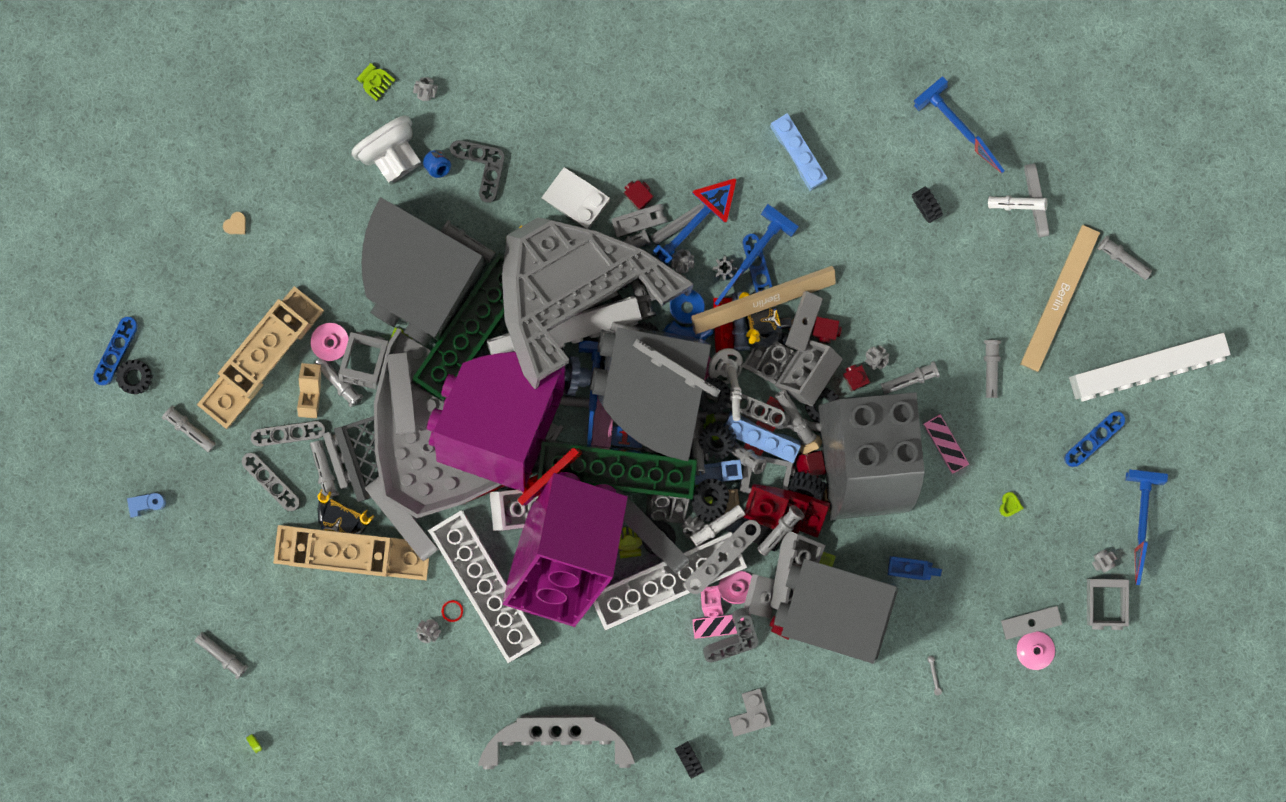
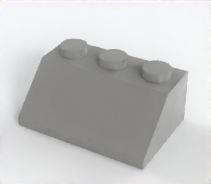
M808 340L805 351L800 352L797 350L775 386L780 390H786L788 395L797 401L813 406L843 358L830 346Z

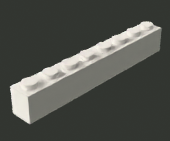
M631 296L584 310L548 331V333L558 346L562 348L565 346L564 343L583 341V337H598L601 329L611 331L612 322L634 326L638 324L639 320H642L636 297ZM509 333L487 340L491 355L515 352Z

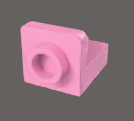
M718 585L706 587L701 592V604L705 617L723 615Z

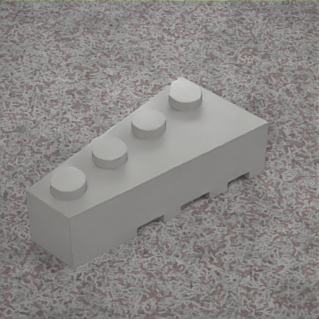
M791 531L782 537L770 607L778 610L781 602L791 604L795 589L786 587V582L792 564L802 566L804 559L819 563L826 545Z

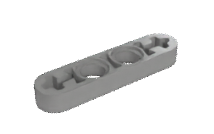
M1035 163L1024 165L1030 198H1042ZM1032 209L1038 237L1049 236L1045 210Z
M313 421L257 429L252 432L251 441L254 445L262 447L319 439L326 433V428L323 423ZM308 425V429H314L315 425H318V427L322 428V431L319 432V435L311 432L309 433L310 437H306L307 430L305 426ZM296 427H300L303 430V435L300 438L293 436V430ZM276 430L284 432V438L280 441L274 438ZM267 431H270L272 442H269V439H263L262 443L255 440L258 433L265 436L268 435Z
M247 453L243 456V467L284 509L295 511L299 508V497L259 456L253 453ZM254 457V463L257 466L261 463L263 466L254 473L253 470L256 468L252 465L247 466V458ZM262 470H267L270 474L269 479L266 481H262L259 478V473ZM277 483L283 486L282 493L278 495L273 492V486ZM288 491L289 494H287L286 496L289 499L295 498V507H288V501L285 498H283L281 501L279 498L284 496L285 493Z

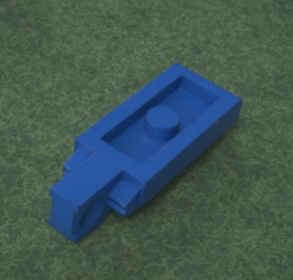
M890 556L887 575L931 580V575L941 577L942 569L932 568L933 563L928 561Z

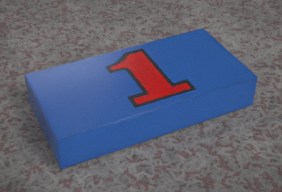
M612 427L611 445L642 448V444L628 435L621 427Z

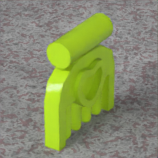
M371 63L356 78L361 84L364 82L363 88L365 92L376 102L379 99L370 91L381 97V94L374 88L384 93L385 91L380 86L388 89V87L382 80L389 86L392 85L384 75L393 83L396 81L386 71L376 69Z
M623 527V539L622 534L620 536L618 549L623 550L619 551L620 559L641 556V548L638 547L642 545V540L635 532L634 537L632 536V529L628 527L629 534L626 532V527Z

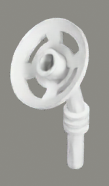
M726 348L718 351L712 357L708 373L711 379L717 378L719 375L727 377V380L723 382L731 384L730 400L732 401L733 420L739 421L742 393L737 377L742 371L743 359L738 351ZM728 355H735L737 359L735 361L728 359ZM721 358L722 360L718 363L717 370H715V366Z

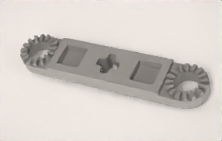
M635 340L633 346L652 358L651 362L655 365L668 367L686 379L684 382L693 388L697 385L715 397L720 393L721 390L645 343L643 344L642 341Z
M754 520L744 522L686 580L687 590L692 594L701 593L759 536L761 531L760 525ZM749 524H753L756 527V533L751 536L745 532V528ZM720 552L723 554L725 552L728 553L727 562H720L718 560L720 558V556L718 555ZM692 579L700 580L701 587L698 590H693L690 587Z

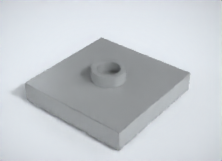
M755 574L752 575L744 608L750 614L766 618L771 617L773 608L770 607L774 579Z

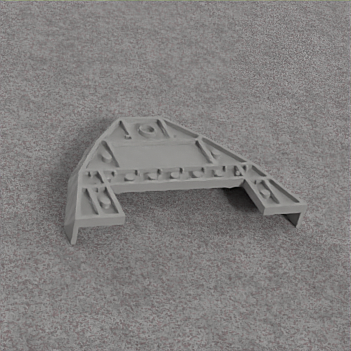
M538 217L507 235L502 272L505 323L523 375L533 388L536 389L541 379L568 364L569 358L548 331L638 277L661 306L683 293L689 296L693 283L646 251L597 231Z
M398 328L387 345L374 400L375 456L383 499L415 518H419L462 505L502 484L436 461L435 447L429 445L431 431L427 430V424L433 409L443 410L444 402L412 384V378L431 351L402 334ZM407 353L416 432L396 435L387 354ZM552 423L546 439L556 440L563 426L560 425L558 427Z

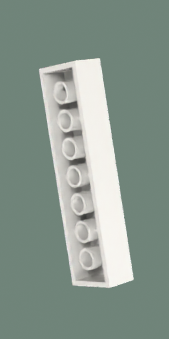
M1221 333L1069 377L1075 399L1081 398L1083 402L1096 398L1095 394L1097 393L1100 396L1114 393V388H1118V391L1133 387L1132 383L1135 382L1137 386L1152 382V377L1156 381L1169 377L1170 372H1173V375L1189 371L1188 367L1194 370L1207 366L1208 361L1210 365L1225 361V356L1231 354L1225 334Z
M459 511L428 530L507 663L541 644V639L524 611L502 605L507 583L464 511Z
M727 533L684 552L690 561L677 574L662 562L605 587L593 603L604 629L612 628L690 593L686 588L688 577L732 533ZM720 552L718 554L720 556L718 560L720 562H727L728 553L725 552L723 554ZM740 554L711 583L747 568L742 555ZM692 579L690 587L693 590L699 589L701 587L700 580Z

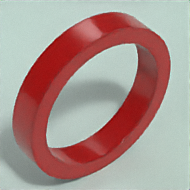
M448 601L442 607V616L449 622H456L463 615V607L457 601ZM448 603H456L461 609L460 616L455 620H450L444 615V608Z

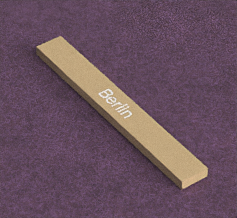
M1084 225L1081 226L1020 365L1039 372L1100 232Z
M830 266L693 315V331L695 334L801 297L805 291L812 293L836 284L835 269Z

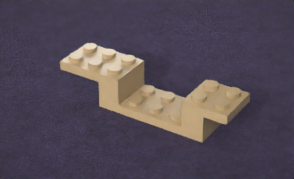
M294 286L282 301L280 299L277 300L217 373L220 377L199 401L197 406L224 428L228 429L264 386L261 382L293 343L305 336L323 314L324 310Z
M278 525L273 563L427 581L429 558L423 562L405 539Z

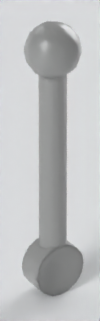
M929 656L927 660L930 663L933 675L934 694L940 695L942 690L939 688L934 666L935 658L934 656Z

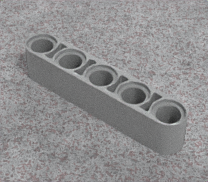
M720 393L717 397L707 394V399L717 402L720 399ZM744 394L741 395L740 405L742 401L747 400L748 406L745 409L740 407V413L777 429L787 427L789 417L783 411ZM732 401L731 404L728 403L727 405L730 409H732ZM764 407V415L758 416V410ZM782 415V421L776 424L775 417Z
M379 477L365 487L368 494L423 562L439 550L412 515L383 499Z

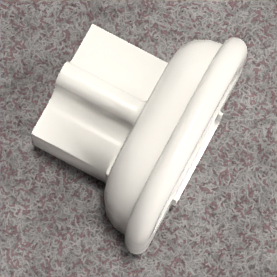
M406 115L390 121L367 136L352 149L351 153L355 160H360L365 165L376 164L390 185L422 164L408 143L412 138L413 131L411 128L412 121Z

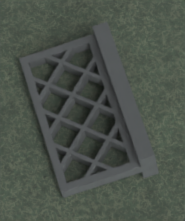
M374 416L334 428L357 502L372 498L365 490V487L370 480L374 481L371 477L375 469L378 468L377 462L373 464L365 460L370 450L375 452V449L371 448L375 441V434L366 430L368 423L374 421ZM357 427L362 430L357 440L350 437L348 429ZM364 431L374 436L369 446L359 442ZM358 444L368 448L363 458L355 454ZM364 462L374 466L369 477L361 472Z

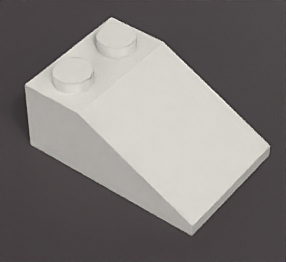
M565 167L542 196L543 200L585 229L591 228L610 202L608 196Z
M512 489L490 492L493 530L524 528L529 510L537 497L527 505L522 506L517 501L523 495L522 491Z

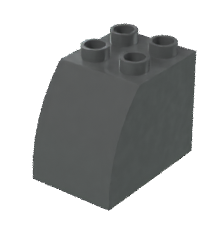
M381 197L378 200L366 228L361 261L365 295L375 304L370 313L392 327L396 326L399 319L408 324L404 333L428 347L432 338L437 341L441 338L463 306L487 263L483 256L387 200Z
M612 322L611 331L601 329L597 352H600L601 356L606 357L603 369L596 367L593 369L590 383L592 394L598 395L600 403L611 418L636 441L663 455L688 461L702 388L697 385L693 388L684 382L686 380L684 377L668 367L655 365L651 362L652 358L635 348L633 344L636 339L642 341L643 344L645 343L703 380L705 378L711 345L700 338Z
M917 393L839 399L819 405L828 503H830V520L901 514L911 511L919 498L925 472Z
M804 559L802 566L792 564L786 587L795 589L791 604L780 603L774 625L784 627L781 636L872 664L876 663L899 588Z

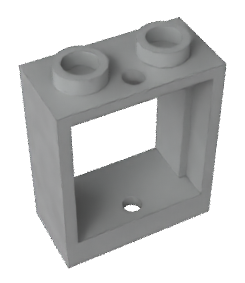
M351 332L339 370V381L377 390L388 341L379 336L373 338L362 332ZM354 343L381 349L373 375L347 369Z
M756 455L759 458H764L767 463L786 467L782 489L789 490V479L793 478L795 473V467H792L793 463ZM744 466L740 492H751L752 488L748 487L752 469L749 466Z
M1087 579V625L1092 626V629L1104 630V626H1111V630H1123V626H1129V580ZM1094 587H1121L1120 621L1094 620Z

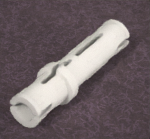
M1006 195V197L990 196L988 207L989 209L1004 208L1008 211L1011 209L1046 210L1047 198H1014L1010 195Z
M737 505L714 522L704 525L703 529L690 536V538L698 547L706 540L716 537L717 533L745 516V513Z

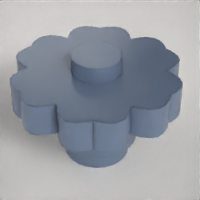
M569 357V363L566 364V395H575L578 386H590L592 370L580 367L579 357Z

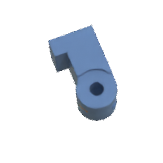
M153 493L127 498L130 517L141 516L140 511L163 509L166 504L165 497L161 494Z

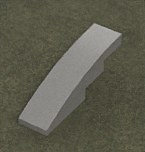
M407 353L387 354L396 435L415 433Z

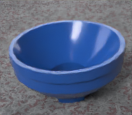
M691 290L689 296L683 293L670 301L672 316L683 324H691L693 315L704 312V300L694 290ZM684 302L692 304L693 310L690 313L682 311L681 305Z

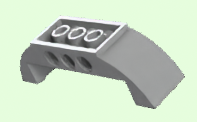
M596 715L518 716L516 721L506 725L497 732L482 752L478 766H483V769H494V767L498 766L500 763V742L504 746L514 745L515 742H521V745H533L534 742H541V745H553V741H560V745H572L573 741H580L581 745L592 744V741H599V744H611V741H615V764H619V768H630L631 764H635V758L622 735L607 723L596 719ZM575 725L579 726L581 728V733H572L571 727ZM534 726L541 727L542 734H535L532 728ZM559 726L562 729V733L554 734L552 727Z

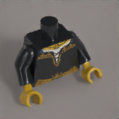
M742 292V294L739 296V299L749 296V294L747 292ZM768 308L746 316L747 328L749 330L746 336L750 337L749 343L752 345V348L760 346L768 348L782 339V329L792 327L791 318H779L776 308Z
M323 489L318 494V523L324 531L361 535L368 524L374 519V515L370 518L366 516L367 510L361 514L333 499L329 500L331 496L330 491L327 496L323 495Z

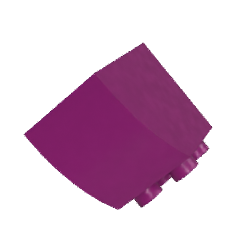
M516 352L482 356L463 363L457 376L451 374L447 376L441 394L443 397H446L443 410L434 408L427 424V430L431 431L429 445L435 447L436 461L524 492L541 451L542 441L546 439L565 392V365L541 379L538 388L534 389L523 375Z
M554 473L529 510L514 555L502 605L576 627L613 578L628 496L616 493L612 486L606 484L593 486L581 482L579 477L572 473Z

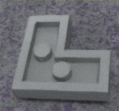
M760 688L742 693L747 712L729 717L734 737L771 726Z

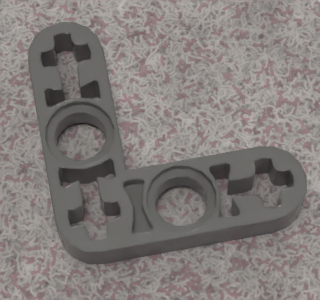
M461 140L454 141L450 146V152L455 158L485 164L479 196L485 203L493 202L497 197L505 160L502 150ZM458 144H460L462 149L467 150V146H471L469 157H466L467 153L463 151L456 154V150H453L454 147H458ZM474 149H481L483 155L480 158H474L472 156ZM486 150H490L488 152L490 155H495V152H498L501 160L497 159V162H493V158L487 157V161H485ZM489 171H495L497 173V179L494 181H489L487 179V173ZM485 182L490 185L496 184L495 188L491 186L490 192L493 196H490L488 199H485V195H483V192H487L488 185L484 186Z
M741 608L732 614L738 635L704 647L703 655L707 662H716L757 647L758 639L747 609Z

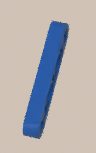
M748 234L743 239L742 243L746 258L748 251H752L750 245H746L748 238L756 240L757 243L760 241L755 234ZM763 251L758 255L762 263L759 266L751 264L749 267L755 293L759 292L758 288H764L768 285L769 288L772 287ZM759 274H763L767 278L766 283L763 285L756 282V276Z
M124 317L119 322L94 372V381L98 385L106 386L112 381L137 331L138 323L134 318ZM131 320L133 328H128L126 334L130 335L127 338L125 335L119 334L120 330L124 332L126 329L124 323H128ZM119 337L125 340V345L122 348H117L115 345V340ZM111 354L115 355L117 359L114 365H109L106 361L107 357ZM104 365L107 368H111L112 371L110 372L107 370L105 376L108 377L107 380H102V382H100L101 378L98 377V375L103 374L106 370L102 368V366Z
M1112 412L1065 454L1064 462L1066 465L1077 467L1125 424L1124 415L1121 412ZM1112 416H1119V425L1116 423L1109 428L1104 424L1105 422L1110 424L1113 421ZM1101 427L1107 431V435L1103 439L1099 438L1096 433L1098 428ZM1086 440H1089L1093 445L1090 451H1085L1082 448V444ZM1078 447L1080 452L1085 454V456L1083 457L1082 454H1080L1076 458V460L1078 461L1077 463H1070L1069 455L1077 454L1079 451H1077L1076 448Z

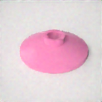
M325 323L317 327L313 332L311 348L320 359L335 361L344 355L349 337L345 329L340 325ZM334 340V345L328 346V341Z
M738 571L722 578L718 585L720 596L732 604L745 603L752 575L744 571Z
M1039 631L1022 636L1019 640L1017 656L1025 667L1040 670L1052 662L1055 656V646L1052 639L1045 633ZM1039 647L1040 653L1034 654V648Z

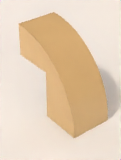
M301 363L299 374L300 395L297 406L298 417L317 418L321 390V365Z

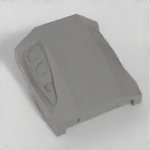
M776 342L768 348L764 346L753 348L747 360L741 366L775 385L796 353Z
M648 494L647 516L652 517L655 521L663 520L671 523H684L690 499Z

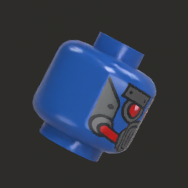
M441 150L430 151L424 157V168L434 178L446 176L451 169L449 158Z

